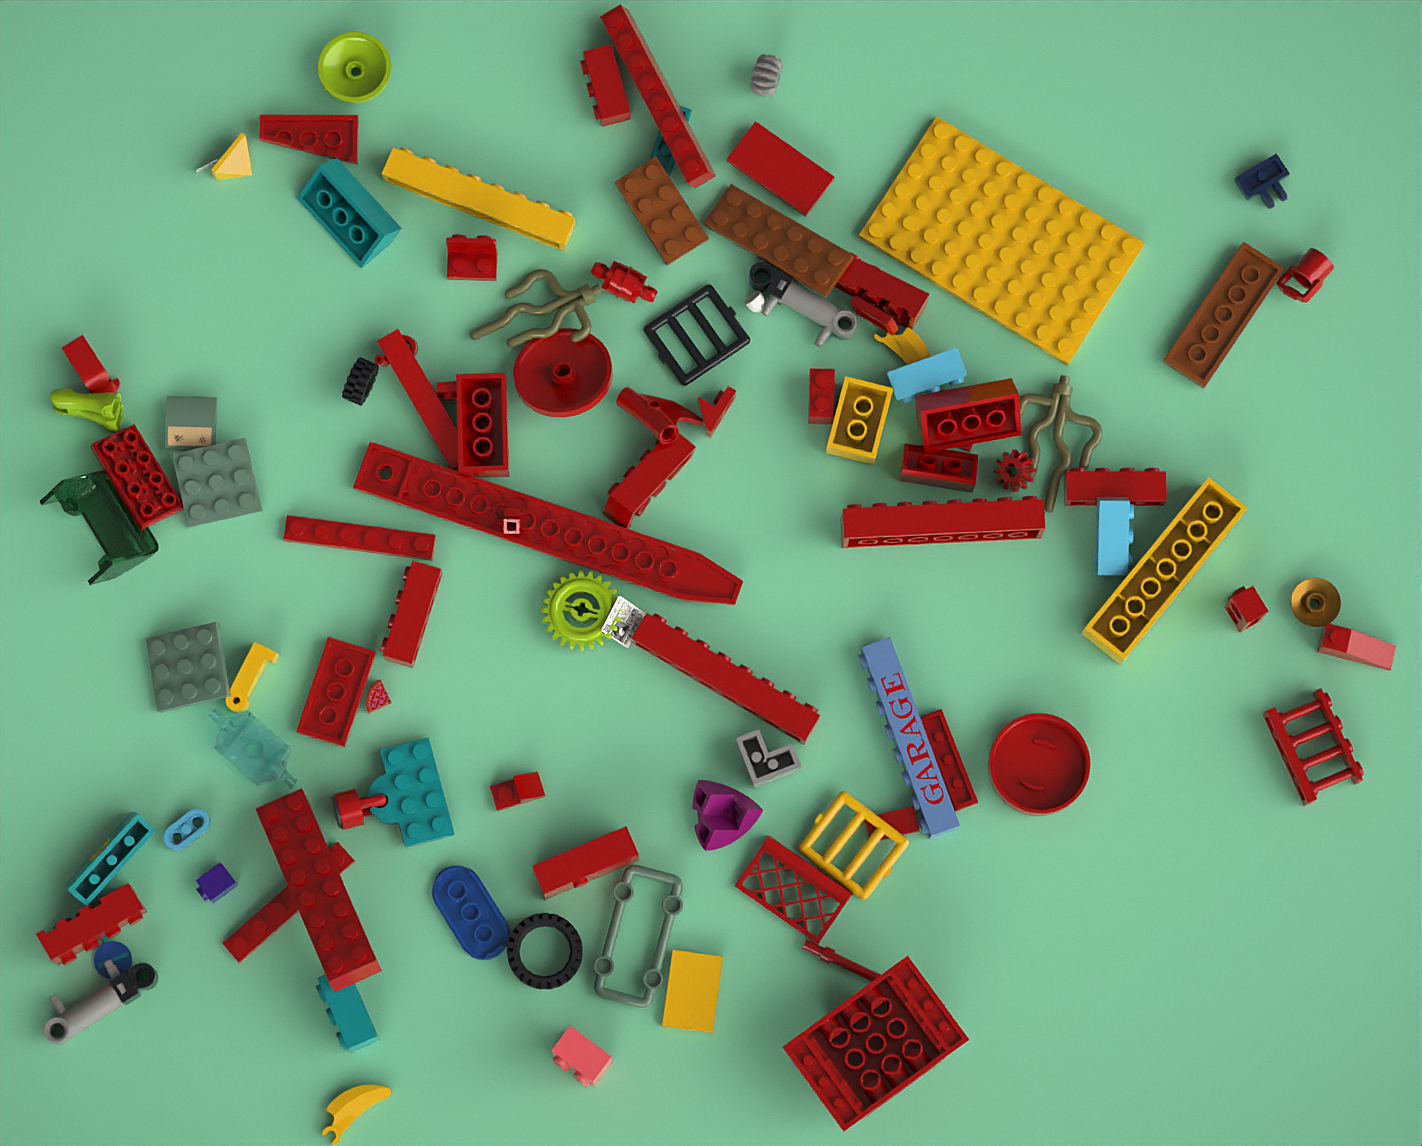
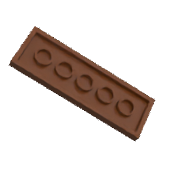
M732 184L704 222L705 227L788 274L826 298L854 259L853 254Z
M1243 242L1164 358L1163 363L1204 389L1285 268Z

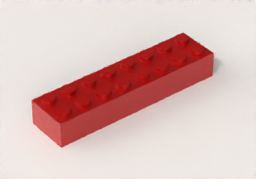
M1024 496L1022 500H1012V497L997 498V501L987 502L986 498H976L968 503H962L960 499L948 500L947 504H937V501L934 500L923 501L922 505H912V502H899L897 506L875 503L872 504V507L863 508L861 504L847 505V508L842 509L840 518L842 548L1041 539L1046 529L1044 499H1037V496Z
M303 789L296 790L256 808L255 810L334 992L381 972L382 969Z

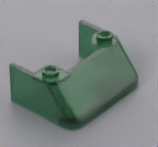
M104 470L63 479L39 501L41 505L59 501L62 509L67 514L72 516L83 515L106 555L99 559L98 566L100 570L88 580L89 585L119 577L151 558L159 549L158 542L149 527L140 531Z

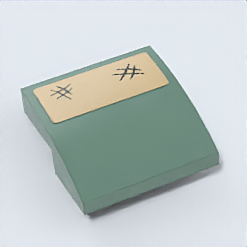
M167 396L165 448L197 449L215 445L217 397Z

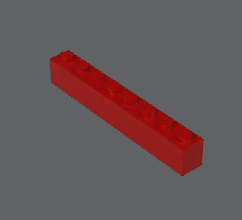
M620 4L600 16L686 182L692 187L697 188L716 177L630 11Z
M648 613L645 615L632 637L633 644L803 745L806 743L820 719V715L817 714L818 709L808 703L800 704L795 701L796 696L786 690L780 692L773 688L775 684L764 677L761 680L752 675L753 671L742 664L739 667L730 662L732 659L722 652L714 653L709 650L710 646L700 639L692 640L687 637L688 632L678 626H675V628L670 627L666 624L667 620L656 613L653 616Z

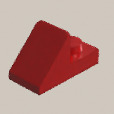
M727 386L724 392L720 390L713 402L716 406L698 397V406L701 417L704 420L705 432L710 438L736 398V390Z
M538 772L515 775L512 780L489 786L497 812L546 797Z

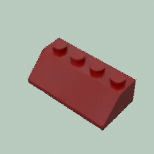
M506 373L456 374L458 473L480 477H509Z
M1012 378L915 396L917 420L925 453L1022 435L1019 393Z

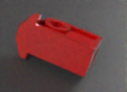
M83 335L62 347L65 355L90 393L117 392L121 385L119 379L116 378L113 381L110 379L107 371Z

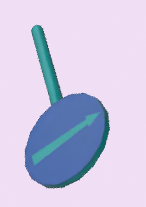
M107 936L102 938L104 944L98 948L94 957V964L98 973L105 978L112 979L104 965L107 960H111L121 974L123 972L127 973L132 964V955L128 947L121 942H109Z

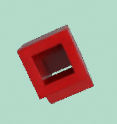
M505 508L504 533H520V509Z

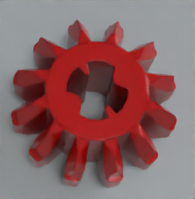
M1013 449L1011 455L1008 452L1003 453L1004 460H996V463L1000 465V469H994V473L1000 474L996 481L997 483L1004 482L1003 489L1008 490L1011 488L1013 492H1018L1020 487L1022 489L1028 488L1026 481H1035L1030 476V473L1037 472V469L1030 468V465L1034 463V459H1027V452L1022 451L1019 454L1018 450ZM1012 468H1019V472L1013 474Z

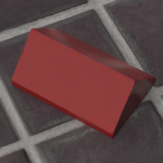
M905 443L899 481L973 493L977 477L978 455L945 449L925 453L923 446Z

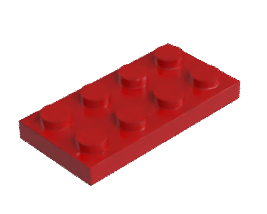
M331 637L327 638L296 730L298 734L343 748L346 747L377 654L376 651Z

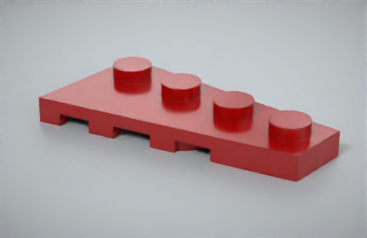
M260 115L259 139L262 142L327 158H338L340 161L358 165L359 117L358 115Z

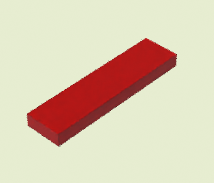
M942 709L921 716L920 719L954 811L957 812L978 804Z

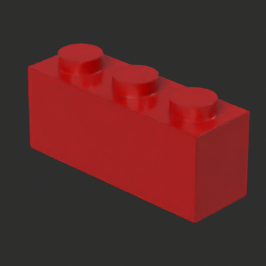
M612 45L583 51V60L580 61L583 75L588 74L590 82L586 83L589 97H594L596 105L592 106L595 119L601 120L602 127L631 120L628 101Z

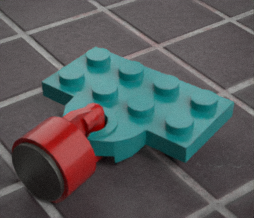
M429 737L380 749L379 753L385 774L378 777L370 785L366 797L359 798L355 788L333 793V810L338 827L342 830L364 825L363 817L373 815L381 823L387 825L399 824L405 848L447 838L455 834Z

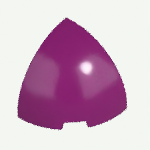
M698 780L696 784L692 809L698 812V824L694 826V829L705 851L716 850L738 840L751 829L763 812V809L755 801L729 786L707 780Z

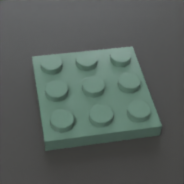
M246 438L172 454L189 528L262 511Z
M212 622L146 638L157 712H167L231 697L219 623Z

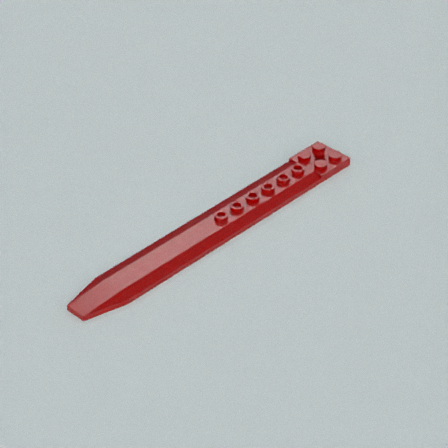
M371 441L353 486L354 490L433 515L682 601L735 605L743 584L741 579L698 552L468 474L458 473L456 470ZM386 467L390 468L389 472L392 476L382 479V476L378 474L379 471H384ZM505 508L521 510L519 534L504 533Z

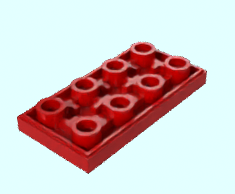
M756 121L727 158L729 164L805 217L835 179L832 174Z
M135 424L91 444L92 452L140 531L184 510L181 499Z

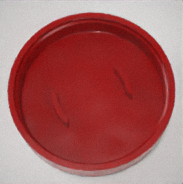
M1027 714L1011 721L997 735L988 757L989 779L996 794L1012 809L1031 816L1052 815L1069 807L1084 790L1090 774V754L1082 735L1066 720L1050 714Z

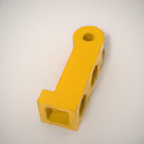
M257 642L253 643L230 688L231 697L225 699L227 707L232 712L239 714L249 708V697L267 662L276 663L279 657L277 652Z

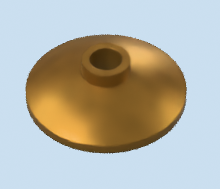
M1321 578L1306 579L1299 583L1292 593V612L1306 626L1323 627L1327 623L1334 621L1340 612L1341 598L1339 592L1327 580ZM1310 601H1317L1318 608H1312Z

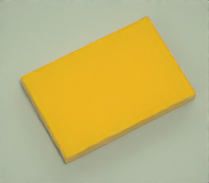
M672 950L662 1022L663 1027L713 1033L723 956Z

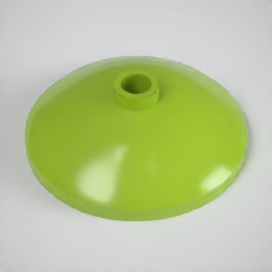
M347 32L334 37L325 45L318 60V75L325 90L334 98L347 103H362L373 99L384 90L391 76V60L385 46L374 36L363 32ZM354 70L360 71L358 76H353L351 73Z

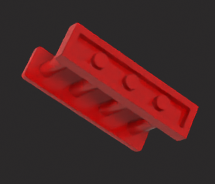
M1322 688L1317 689L1313 693L1315 700L1284 713L1278 712L1276 707L1263 714L1304 807L1317 800L1316 795H1318V791L1349 778L1356 785L1363 781L1362 776L1364 775L1361 764L1358 761L1355 762L1351 754L1353 752L1351 742L1348 738L1345 739L1341 732L1343 726L1340 718L1337 715L1334 716L1330 708L1332 706L1330 696L1327 692L1324 693ZM1320 709L1326 723L1295 736L1288 735L1284 727L1287 725V722ZM1328 732L1331 733L1336 746L1305 759L1302 757L1298 758L1295 751L1297 745ZM1341 755L1347 769L1316 782L1309 781L1305 773L1308 771V768Z

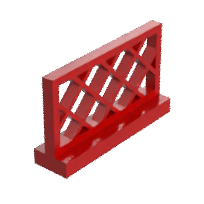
M771 836L766 838L751 863L735 884L736 888L817 944L822 940L853 895L851 891ZM764 852L773 857L775 868L761 871L759 859ZM777 860L785 866L778 867ZM756 865L757 871L751 872L754 866ZM791 869L795 874L796 883L781 885L779 870ZM776 871L778 886L764 888L761 873ZM758 874L761 889L750 891L742 885L748 876ZM798 875L806 881L799 882ZM806 883L814 885L817 897L802 900L800 885ZM797 885L799 900L785 903L782 888ZM779 889L782 904L770 905L766 902L765 891ZM819 890H821L827 895L820 896ZM761 892V893H762V898H760V897H759L758 895H756L755 893ZM831 897L840 903L833 913L823 914L821 899ZM818 900L820 915L806 917L803 902ZM800 903L803 918L792 920L787 916L786 905ZM782 906L783 913L776 909V907ZM831 916L825 924L824 917ZM821 918L823 929L818 936L808 931L806 920ZM803 921L804 927L796 922Z

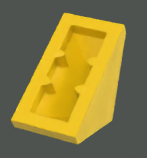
M242 132L211 169L213 177L217 180L252 175L248 141L246 135Z

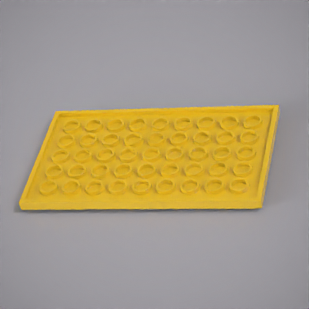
M936 116L859 234V238L1067 366L1145 245L1143 241L938 116Z

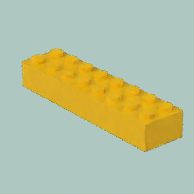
M1208 477L1091 619L1081 634L1121 665L1248 508Z

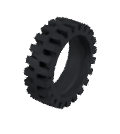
M537 913L523 919L511 933L507 945L508 962L515 976L524 984L540 990L558 988L570 981L578 971L583 956L582 942L577 930L568 920L556 914ZM544 926L555 928L563 933L570 947L569 960L564 968L550 976L535 975L527 970L521 961L519 952L521 942L527 933L535 928Z

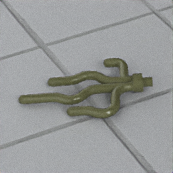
M544 269L535 270L528 274L522 283L508 289L505 292V297L507 299L515 298L528 291L535 281L544 279L558 298L541 306L523 302L514 304L508 308L501 318L472 331L470 338L478 340L508 325L517 314L522 312L541 316L558 309L552 323L548 327L532 328L519 333L507 340L508 347H515L533 338L544 339L551 337L558 332L565 316L574 311L582 327L580 330L572 333L570 338L573 342H578L589 335L592 326L584 306L596 302L594 297L601 294L602 290L599 284L591 288L586 284L576 290L566 291L562 289L552 272Z
M1064 375L1060 376L1059 383L1053 384L1051 397L1028 393L1019 398L1020 416L1024 414L1028 403L1048 406L1046 416L1030 428L1027 436L1030 458L1034 459V463L1030 465V468L1037 469L1039 463L1040 447L1037 441L1038 434L1043 429L1049 427L1056 418L1053 442L1061 454V463L1053 471L1050 478L1044 510L1048 513L1054 510L1060 479L1071 464V453L1063 441L1066 418L1073 423L1090 427L1093 432L1091 439L1084 445L1079 462L1080 468L1088 469L1091 454L1102 439V428L1096 419L1072 411L1070 399L1073 388L1068 386L1070 377ZM1036 472L1030 473V476L1034 478L1036 476Z

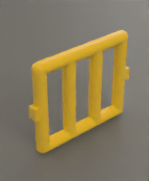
M841 791L824 814L820 813L814 822L816 824L800 843L798 850L858 898L866 900L883 877H887L893 870L891 867L909 845V841L849 793ZM845 803L856 814L826 853L821 856L811 846ZM866 819L876 829L842 872L831 864V861L861 822ZM885 834L897 844L862 888L851 877Z

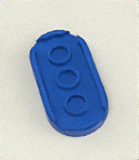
M450 866L442 870L434 881L432 897L460 945L468 955L475 959L490 960L499 956L508 945L510 930L505 918L478 875L467 867Z

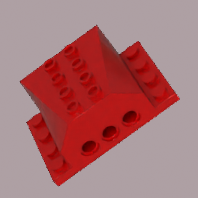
M906 956L782 1048L838 1126L845 1132L942 1062L948 1055L969 1041V1038L911 959Z

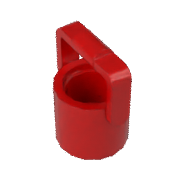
M1309 248L1294 266H1290L1277 281V285L1284 295L1307 303L1322 287L1324 279L1332 272L1334 266L1322 252ZM1293 277L1308 290L1303 295L1300 291L1285 284Z

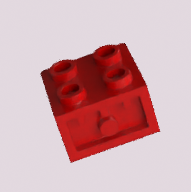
M461 234L452 235V238H446L448 251L447 280L497 281L498 251L496 239H491V236L487 235L467 238V236Z

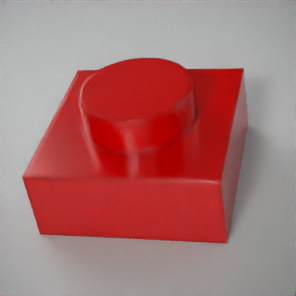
M456 381L436 382L439 398H443L444 401L457 400Z

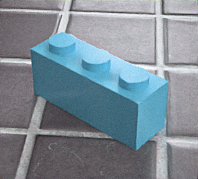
M958 347L887 372L892 388H894L896 400L902 399L903 403L915 400L916 394L922 391H926V394L940 391L939 385L949 382L951 387L964 382L963 377L967 376Z
M1097 497L1095 572L1097 575H1128V569H1132L1133 557L1132 554H1128L1129 544H1133V529H1129V519L1134 517V505L1130 504L1127 497Z

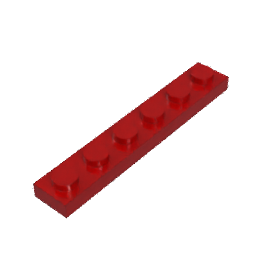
M287 515L283 540L293 543L432 561L436 535Z
M339 842L330 848V852L341 875L355 860ZM287 886L222 943L239 963L299 912L289 887Z

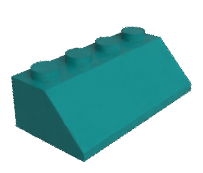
M338 158L319 165L296 197L360 268L367 265L388 247L402 229Z

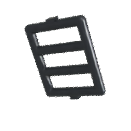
M711 284L704 286L643 328L644 333L658 351L660 361L668 365L683 386H687L747 346L751 341L748 334L735 318L736 313L733 308L725 304ZM707 296L738 337V340L727 347L696 305V303ZM687 309L718 351L716 355L707 361L676 319L678 315ZM668 323L698 365V367L685 374L656 333V330Z

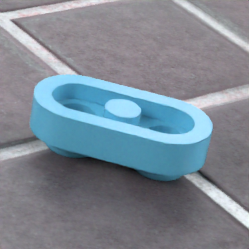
M192 809L169 826L164 832L163 837L167 847L174 851H181L202 836L210 827L208 814L201 809ZM197 818L202 819V824L199 827L193 825L194 820ZM176 834L182 836V840L178 843L173 841V837Z

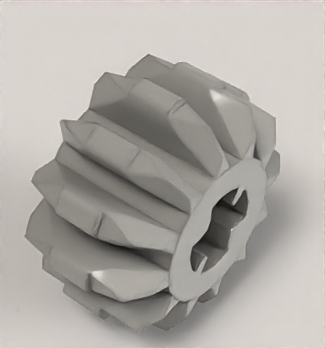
M762 54L757 59L750 86L752 92L764 97H772L776 93L783 67L780 58L769 54Z

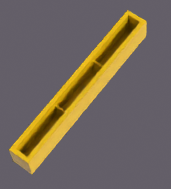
M403 147L400 150L392 148L382 171L383 181L565 252L576 226L575 218H573L571 213L565 210H559L558 212L550 209V206L542 201H536L535 203L527 200V197L519 192L509 193L496 183L486 184L481 182L482 179L475 175H463L452 166H440L432 158L423 156V158L417 157L409 149Z

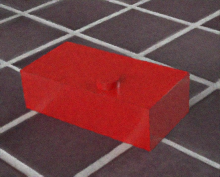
M625 826L535 864L532 868L545 900L639 861V854L629 830Z

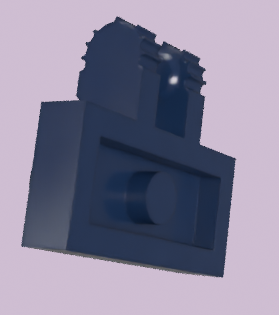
M1277 153L1239 175L1234 180L1247 201L1259 194L1268 209L1275 207L1272 197L1266 190L1271 186L1279 200L1285 201L1288 199L1285 190L1279 182L1288 177L1290 173Z

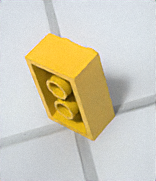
M845 376L826 453L874 466L894 388Z

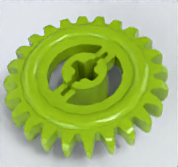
M580 570L578 577H575L574 573L570 571L569 579L560 575L561 584L552 582L554 591L545 590V593L550 598L541 600L548 607L542 608L540 613L547 614L548 616L544 617L541 622L543 624L550 623L545 631L546 633L555 631L552 640L555 641L561 637V647L570 642V650L572 651L575 645L579 644L580 651L583 652L585 644H588L589 648L593 651L595 641L602 647V637L608 640L612 639L609 632L605 634L601 629L617 600V597L613 598L617 593V589L608 590L611 581H606L602 584V575L593 579V571H590L587 577H585L583 570ZM587 593L598 601L600 610L594 609L591 603L584 598L576 599L572 603L566 602V600L574 594ZM585 607L587 613H583L582 617L578 616V611L576 610ZM563 611L570 612L572 620L577 624H586L592 618L597 619V621L586 628H576L565 620ZM615 616L613 621L621 622L622 619ZM612 622L609 629L617 632L618 629Z

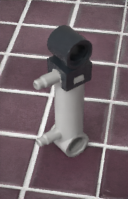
M758 262L751 267L749 274L751 287L755 291H766V297L768 298L761 311L763 315L768 316L777 303L779 305L781 303L787 305L823 326L815 341V345L821 347L826 342L831 332L840 340H848L855 334L857 318L851 311L842 310L793 281V277L781 270H778L774 276V270L769 263ZM763 272L768 276V279L759 281L755 275ZM840 321H848L851 327L843 330L838 326V323Z
M107 960L104 965L112 978L107 986L69 1010H66L57 995L54 994L49 997L58 1017L49 1019L44 1026L45 1037L56 1045L66 1044L72 1037L114 1010L140 997L141 994L138 989H153L158 982L157 971L147 963H139L131 969L129 976L126 972L121 974L116 965L111 960ZM143 970H148L150 972L149 981L139 983V973ZM62 1024L64 1026V1034L59 1038H54L52 1034L53 1028L56 1025Z

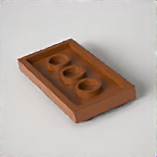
M656 156L614 182L667 266L709 240Z

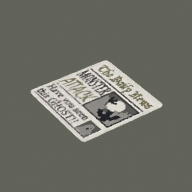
M618 596L601 631L605 634L609 632L611 638L624 647L629 648L632 637L641 624L645 613L621 596ZM615 616H618L622 619L621 622H616L613 620ZM612 622L617 627V632L609 629Z

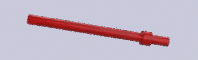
M807 939L802 948L819 956L820 960L825 963H834L867 980L873 981L881 975L834 953L835 950L826 946L824 948Z

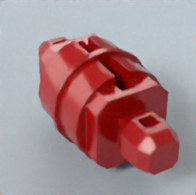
M613 261L611 267L608 268L603 263L595 262L591 270L593 276L604 280L601 288L615 295L616 298H621L627 302L630 301L635 304L638 296L642 300L653 302L658 293L653 287L644 285L647 276L631 266Z

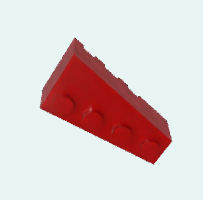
M853 254L854 259L834 287L851 297H854V295L858 296L893 317L896 323L913 330L927 306L930 294L882 271L874 265L862 261L860 257Z
M680 433L675 441L669 444H663L657 439L655 442L657 446L652 451L647 449L639 459L641 462L636 467L632 465L623 476L625 479L620 484L618 482L614 483L607 492L609 498L603 515L615 525L629 529L633 516L636 514L640 517L650 503L651 495L656 498L667 484L665 480L671 481L692 458L696 446Z
M128 883L100 898L97 901L98 906L94 907L91 904L78 910L75 914L76 918H64L56 922L53 930L46 934L44 930L36 933L51 961L57 965L63 963L66 966L77 959L76 955L83 950L89 952L100 945L98 941L102 940V938L107 936L108 939H111L121 933V927L128 923L131 926L144 918L143 914L147 911L133 887Z

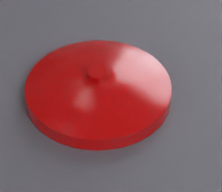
M559 328L558 332L551 337L544 339L533 338L518 354L513 369L514 384L519 397L525 405L541 415L557 418L579 415L597 405L608 392L613 378L610 354L598 338L589 333L583 340L573 342L570 338L571 334L579 329Z

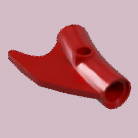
M625 387L619 393L616 400L618 407L641 422L663 444L672 443L678 437L679 429L677 423L680 421L703 425L704 420L682 405L672 400L639 394L630 387Z

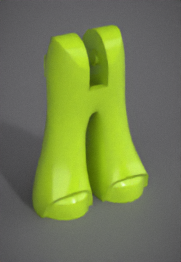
M66 388L56 389L50 393L51 402L56 414L91 420L102 425L109 432L120 431L124 415V406L121 403L120 393L86 394Z

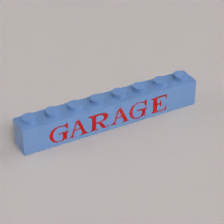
M888 637L863 646L858 658L862 669L867 668L870 678H867V683L871 693L876 692L879 701L875 702L880 716H885L887 725H884L886 735L889 740L893 739L896 748L893 749V753L897 763L901 762L905 772L901 773L905 786H910L913 792L910 799L914 810L919 809L922 819L919 820V824L923 834L928 833L929 839L957 830L960 826L891 638Z

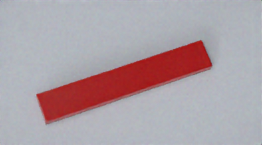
M397 329L379 339L377 343L451 469H455L458 467L457 428L400 330Z

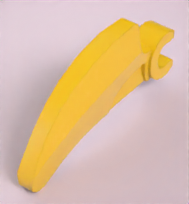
M909 327L901 335H890L887 333V336L884 338L879 337L877 334L874 335L877 342L888 346L907 365L931 357L925 343Z
M367 1084L353 1087L340 1094L326 1108V1111L334 1116V1122L322 1131V1135H326L328 1131H334L336 1138L331 1144H337L340 1141L341 1134L358 1116L375 1103L391 1095L390 1088L382 1085Z

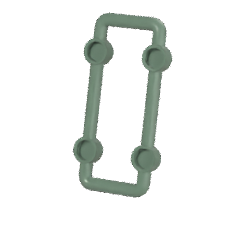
M630 865L625 869L621 882L613 890L616 903L602 956L598 957L594 962V971L597 974L594 990L599 997L639 1008L648 1007L652 1003L656 989H659L663 984L664 978L661 968L675 916L683 908V902L680 898L683 884L678 876L640 865ZM633 875L673 885L671 894L664 899L662 904L665 917L651 969L646 971L643 976V982L646 986L643 998L604 988L606 977L610 976L614 970V963L611 958L624 908L634 894L631 886Z

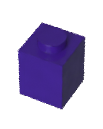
M221 862L196 880L199 885L196 889L204 901L210 899L213 904L238 886Z

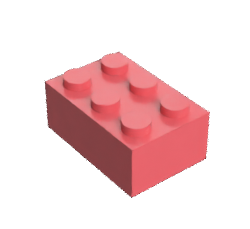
M571 1026L568 1027L551 1050L554 1063L565 1072L568 1069L572 1070L575 1079L585 1087L589 1084L595 1087L613 1063L612 1056Z

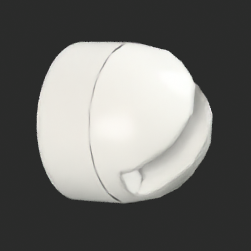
M756 291L745 300L744 304L752 312L758 313L764 308L766 299L760 291Z

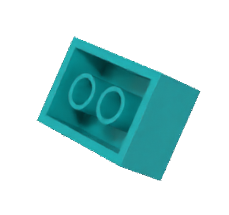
M326 974L318 977L317 979L320 984L316 985V989L323 1002L327 1001L330 1008L326 1009L331 1023L334 1026L338 1025L340 1032H337L336 1036L343 1049L347 1048L353 1053L380 1041L356 984L354 983L334 992Z

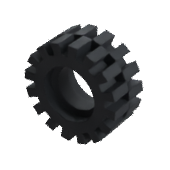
M359 357L346 379L347 382L344 385L342 398L362 406L376 381L375 378L378 375L379 365Z

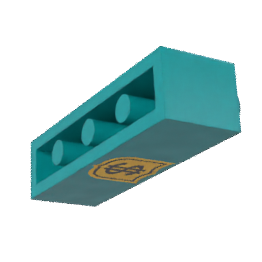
M132 811L63 887L80 903L88 906L156 830L138 813Z

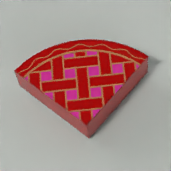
M381 679L375 682L367 693L366 707L369 714L391 704Z

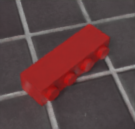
M1071 468L1064 475V506H1097V497H1127L1130 504L1134 506H1164L1167 501L1166 471H1159V468H1146L1144 471H1135L1134 468H1121L1120 471H1110L1109 468H1096L1095 471H1085L1084 468Z
M413 560L411 567L406 566L402 579L406 583L403 591H398L395 601L398 608L396 614H391L388 622V628L391 631L388 638L384 637L380 652H384V660L411 668L414 667L441 581L442 569Z

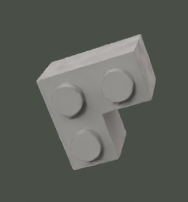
M759 729L735 738L736 747L753 789L801 770V764L792 743L768 752Z

